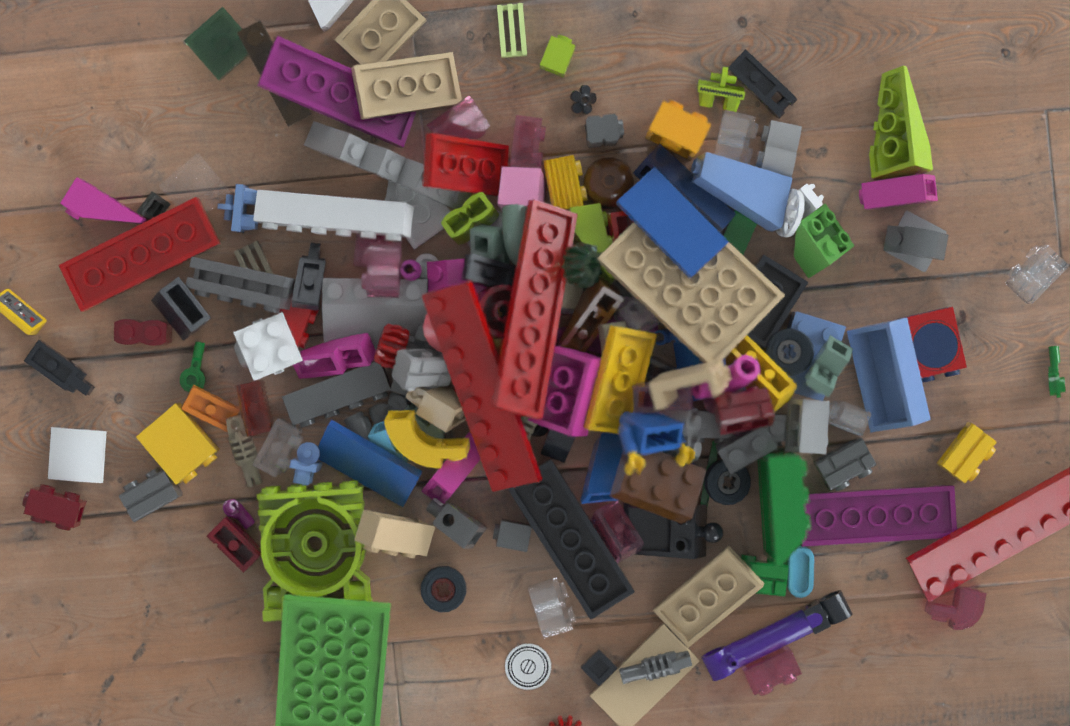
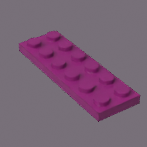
M276 36L257 84L258 87L398 148L404 147L417 112L361 120L351 68L280 36Z
M942 485L808 493L809 503H804L806 514L810 516L811 529L806 530L807 538L800 546L940 539L957 530L955 486Z

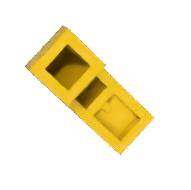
M415 410L388 411L384 420L387 434L397 450L409 460L422 466L441 468L445 458H448L450 461H459L467 458L470 449L469 438H435L426 434L419 427L415 417Z

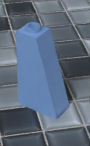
M705 152L694 159L691 166V173H693L692 182L767 231L773 232L782 228L792 183L791 177L709 152Z

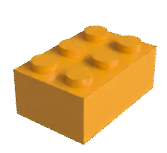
M669 100L667 103L663 101L645 139L657 145L661 144L665 149L691 161L698 153L711 124L707 123L708 118L702 114L693 112L691 115L683 111L684 106L678 102Z

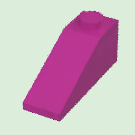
M76 177L60 203L67 208L65 213L77 220L82 217L93 220L142 224L148 221Z

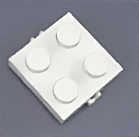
M283 312L265 320L261 318L252 322V325L233 332L254 381L273 373L274 375L284 372L285 368L303 361Z

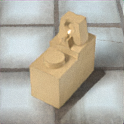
M453 382L447 386H438L430 390L424 387H416V390L408 391L406 394V398L418 407L416 414L444 432H448L466 421Z

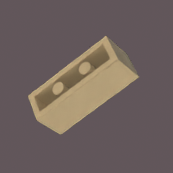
M363 510L355 541L364 544L363 549L370 552L379 553V550L382 549V552L389 555L397 556L398 552H400L402 556L415 559L416 555L427 556L435 526L418 519Z

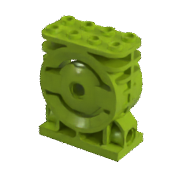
M358 480L343 481V483H340V486H332V482H321L314 485V488H307V485L293 484L287 487V490H281V485L266 486L261 489L260 493L256 494L259 502V509L257 511L258 516H260L261 555L264 566L272 578L263 588V622L282 620L284 594L324 598V595L330 594L343 586L344 599L373 602L370 578L360 570L366 550L363 549L364 544L355 541L365 506V501L363 500L364 485H358ZM311 509L331 512L343 524L349 523L351 528L342 529L340 524L332 517L313 513L298 519L291 526L288 533H274L276 528H286L289 522L299 513ZM316 536L321 539V549H313L310 546L309 540L311 537ZM344 552H355V556L346 557L336 570L324 575L305 574L296 569L290 561H278L277 557L289 556L299 568L305 571L322 572L333 567L340 560ZM353 574L359 579L358 581H353ZM274 582H276L279 586H271V585H272Z

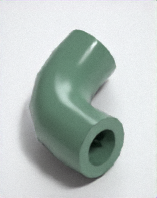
M519 204L506 205L502 208L504 245L507 256L515 266H517L527 211L526 206Z

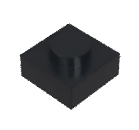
M599 648L580 666L598 686L617 669V666Z

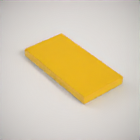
M610 325L584 428L592 431L619 434L620 416L626 411L630 413L637 411L657 334Z

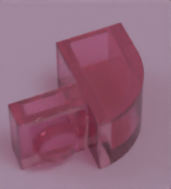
M652 381L641 382L633 386L634 412L660 413L664 410L691 411L693 409V385L676 388L678 398L666 408L658 410L655 408L649 383Z
M958 586L954 590L952 606L926 601L925 612L932 615V620L947 622V618H949L948 626L953 630H964L976 624L981 618L987 593L979 589Z

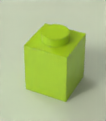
M559 34L557 38L551 36L541 60L540 69L564 78L575 51L576 45L571 44L572 39Z

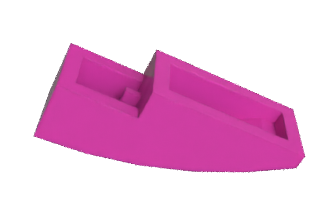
M368 333L351 335L300 351L299 353L303 361L294 364L293 367L299 379L344 374L347 368L370 366L374 360L376 350Z

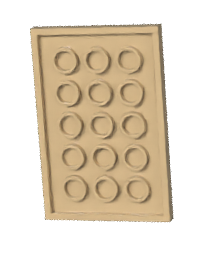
M635 223L620 235L597 259L618 282L703 363L723 360L785 296L729 242L689 279Z

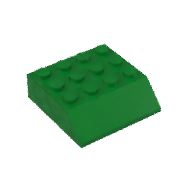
M785 450L771 451L757 459L763 554L776 567L782 566L807 538L806 530L811 529L810 516L806 514L804 503H809L808 488L803 485V476H807L806 461L802 460L800 455Z

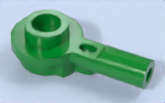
M195 341L190 368L185 369L180 375V385L186 392H190L193 384L203 389L206 383V377L200 369L205 343Z
M1050 346V366H1048L1050 396L1061 398V393L1066 392L1065 377H1059L1060 350L1059 346Z

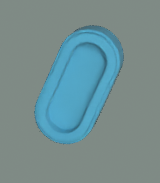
M799 546L787 559L789 567L787 589L793 596L803 598L808 596L813 590L814 554L808 547Z

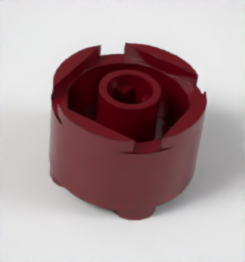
M492 286L482 289L477 294L492 339L504 338L513 286ZM497 308H500V311L503 312V316L499 317V313H497Z

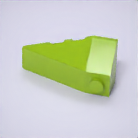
M903 65L882 73L877 102L880 110L878 122L874 121L873 127L876 135L874 146L870 145L869 152L872 179H893L932 171L930 143L907 66Z

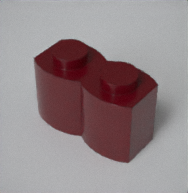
M121 319L114 322V341L123 345H138L142 343L150 346L167 345L172 343V326L169 322L163 320H147L143 322L137 319Z

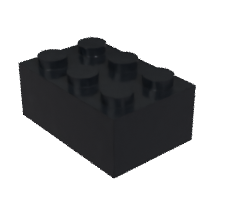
M761 255L754 266L785 295L747 334L759 347L767 349L769 340L779 331L808 282L766 255Z

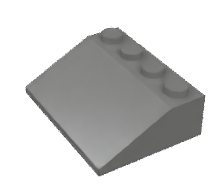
M323 278L322 313L324 342L368 333L376 350L383 328L388 323L403 326V328L409 330L410 336L415 337L419 325H423L427 315L421 295L428 292V280Z

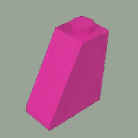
M928 174L861 183L862 189L859 190L861 205H864V209L870 210L938 201L935 175Z
M470 432L464 437L469 438L470 441L467 458L459 461H450L447 458L442 467L439 468L421 492L431 500L436 498L444 504L479 462L480 456Z

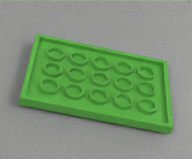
M284 594L275 726H380L391 603Z

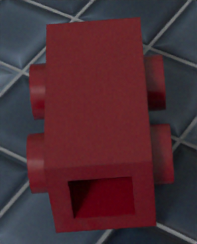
M40 484L39 487L31 488L30 492H26L22 506L25 507L23 514L31 516L30 520L38 523L50 521L56 523V528L67 531L80 526L87 501L81 500L79 494L65 491L64 494L55 492V487Z

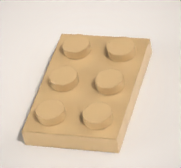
M372 0L341 32L335 41L360 65L389 61L427 20L407 0Z

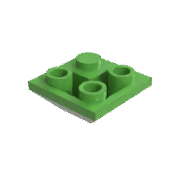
M826 203L801 220L796 230L794 258L808 278L831 265L854 247L849 235L843 230Z

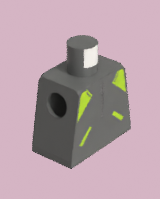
M434 498L426 508V511L436 518L432 524L463 549H472L487 529L485 525L454 503L444 505ZM451 516H454L453 525L449 522Z

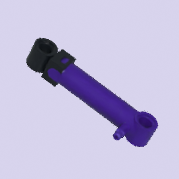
M842 590L831 592L818 601L814 600L800 607L801 610L727 646L715 648L704 654L701 658L712 681L726 678L740 667L811 633L817 634L831 627V625L851 617L853 613Z

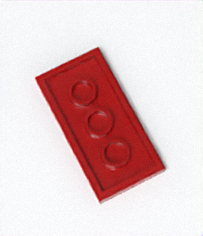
M426 133L423 187L473 194L483 192L488 196L499 197L502 167H508L509 145Z

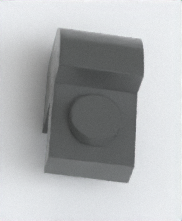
M888 225L883 251L944 261L949 235L916 227Z

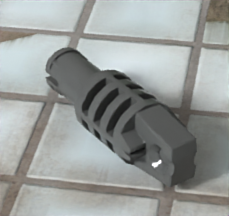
M669 651L657 656L643 658L641 663L620 668L619 671L623 684L645 678L646 681H652L653 679H660V677L680 673L681 669L692 666V661L688 651L678 653Z

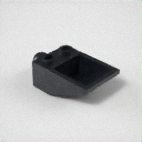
M625 502L623 504L622 554L697 559L706 557V541L717 543L723 537V528L720 524L716 522L707 524V505L696 504L693 518L683 523L675 522Z

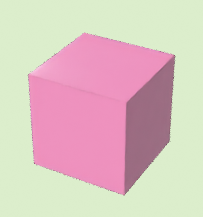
M502 167L498 206L501 211L504 206L511 204L527 207L528 200L532 199L545 202L547 181L541 168Z

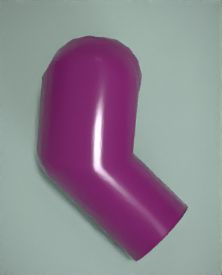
M230 499L224 502L223 512L225 515L237 519L245 530L256 522L237 500Z

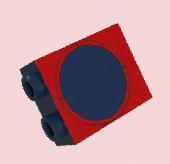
M945 307L902 317L908 320L922 383L935 380L934 375L944 373L945 377L960 374V369L967 368L953 307Z

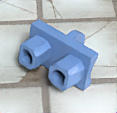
M236 184L235 197L234 195L226 194L225 204L217 205V209L224 210V220L231 221L232 218L231 231L244 233L245 230L258 229V222L253 221L254 215L246 214L247 204L255 205L257 191L250 189L246 185Z
M306 442L299 446L297 458L292 459L290 463V468L295 469L293 483L308 486L313 483L314 473L321 470L322 462L317 461L320 457V450L316 444Z

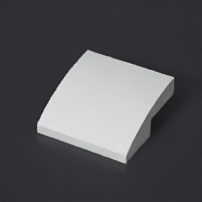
M51 427L48 479L103 483L107 431Z

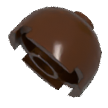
M603 157L594 161L587 168L583 178L587 199L593 204L600 203L603 209L619 207L616 204L617 201L634 186V176L630 167L624 161L614 157Z

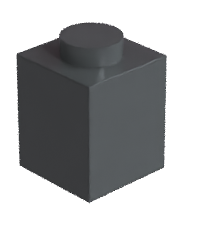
M502 518L501 524H495L493 539L497 540V547L527 552L532 527L529 523Z

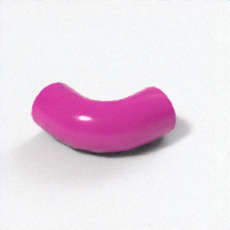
M743 355L729 365L731 380L722 392H736L750 384L760 373V366L756 359L749 355ZM707 381L691 385L692 394L696 399L718 396L712 395L710 384Z

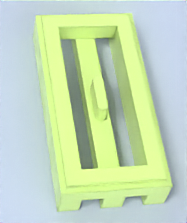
M523 3L497 5L501 58L527 56ZM518 10L522 51H516L513 11ZM504 11H508L511 52H506Z

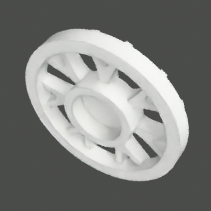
M790 189L783 226L776 230L779 236L790 237L795 233L801 222L804 211V196L800 190Z

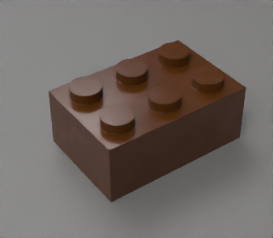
M623 450L610 497L678 523H683L693 518L706 469L691 463L680 466L675 461V457L663 452L643 455L636 453V455L644 459V467L640 474L637 473L634 467L631 475H628L624 468L629 457L625 455Z

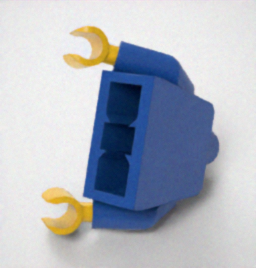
M654 410L632 413L626 411L620 416L618 433L624 453L629 457L624 468L628 475H631L634 467L638 474H640L644 467V459L636 455V453L643 455L679 449L680 452L675 457V461L680 466H684L686 463L689 465L695 458V451L691 447L685 446L686 440L682 434L683 422Z

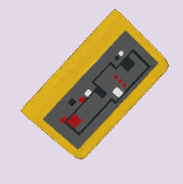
M5 289L0 293V313L27 335H36L47 320L12 290Z

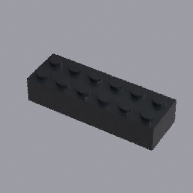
M549 458L538 465L542 476L540 482L508 488L586 614L592 620L635 593L554 461L552 458Z

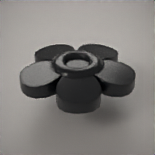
M582 85L579 91L574 90L571 93L570 99L575 102L571 106L572 111L576 114L582 112L586 115L592 111L590 103L594 104L597 97L595 93L591 92L588 85Z

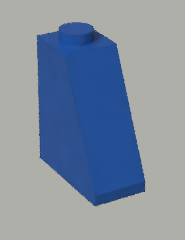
M603 432L594 443L581 494V504L620 501L610 497L623 452L619 434Z

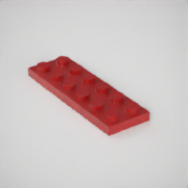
M194 197L58 266L80 311L85 312L221 243L199 197Z

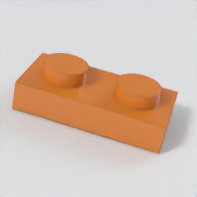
M193 384L181 410L228 432L226 419L238 415L240 407Z

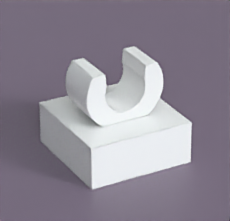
M806 184L799 189L804 196L803 219L823 204L821 201L824 196L820 195L817 197L812 191L815 187L814 184L809 186Z

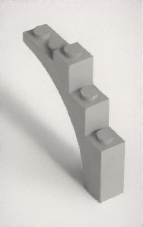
M315 121L304 143V146L321 154L394 182L454 210L462 208L465 201L472 194L423 187L424 164L407 159L386 148L368 143L350 133Z

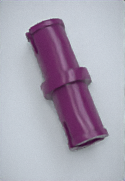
M407 260L401 264V275L406 280L414 281L420 278L422 268L417 261ZM414 267L415 272L409 274L408 268Z

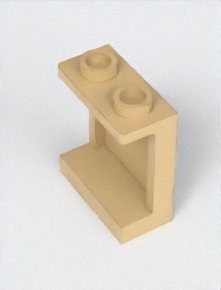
M721 359L662 373L650 382L649 386L655 408L658 410L666 408L678 398L676 388L707 381L710 384L712 395L716 396L729 385L728 382L731 380L728 366H724Z

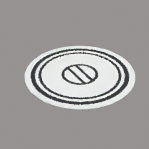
M522 644L515 647L507 656L505 672L513 685L520 689L532 690L542 686L549 678L551 661L548 654L541 647L534 644Z

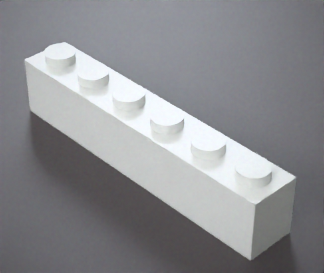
M257 190L253 221L261 223L262 228L277 230L278 226H285L287 231L302 232V228L311 229V233L326 235L328 230L336 231L335 235L351 237V233H360L361 238L376 239V235L386 236L385 240L401 242L402 237L410 238L414 207L402 202Z

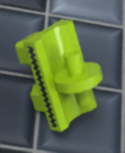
M722 67L721 74L711 72L710 80L719 81V83L698 79L699 106L713 107L716 95L724 97V110L736 112L740 100H744L745 88L726 84H736L737 77L727 75L728 68Z

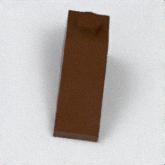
M596 274L581 295L557 346L586 352L599 334L598 325L606 324L624 300L619 289Z

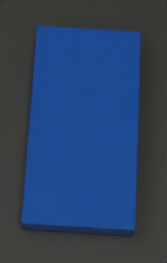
M655 167L616 203L689 279L728 244V241Z
M333 420L328 424L318 445L320 450L318 460L348 477L358 480L359 483L401 507H404L423 472Z

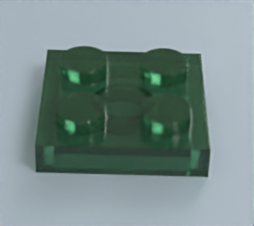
M221 7L184 40L219 81L249 56L237 34L242 28L224 7Z

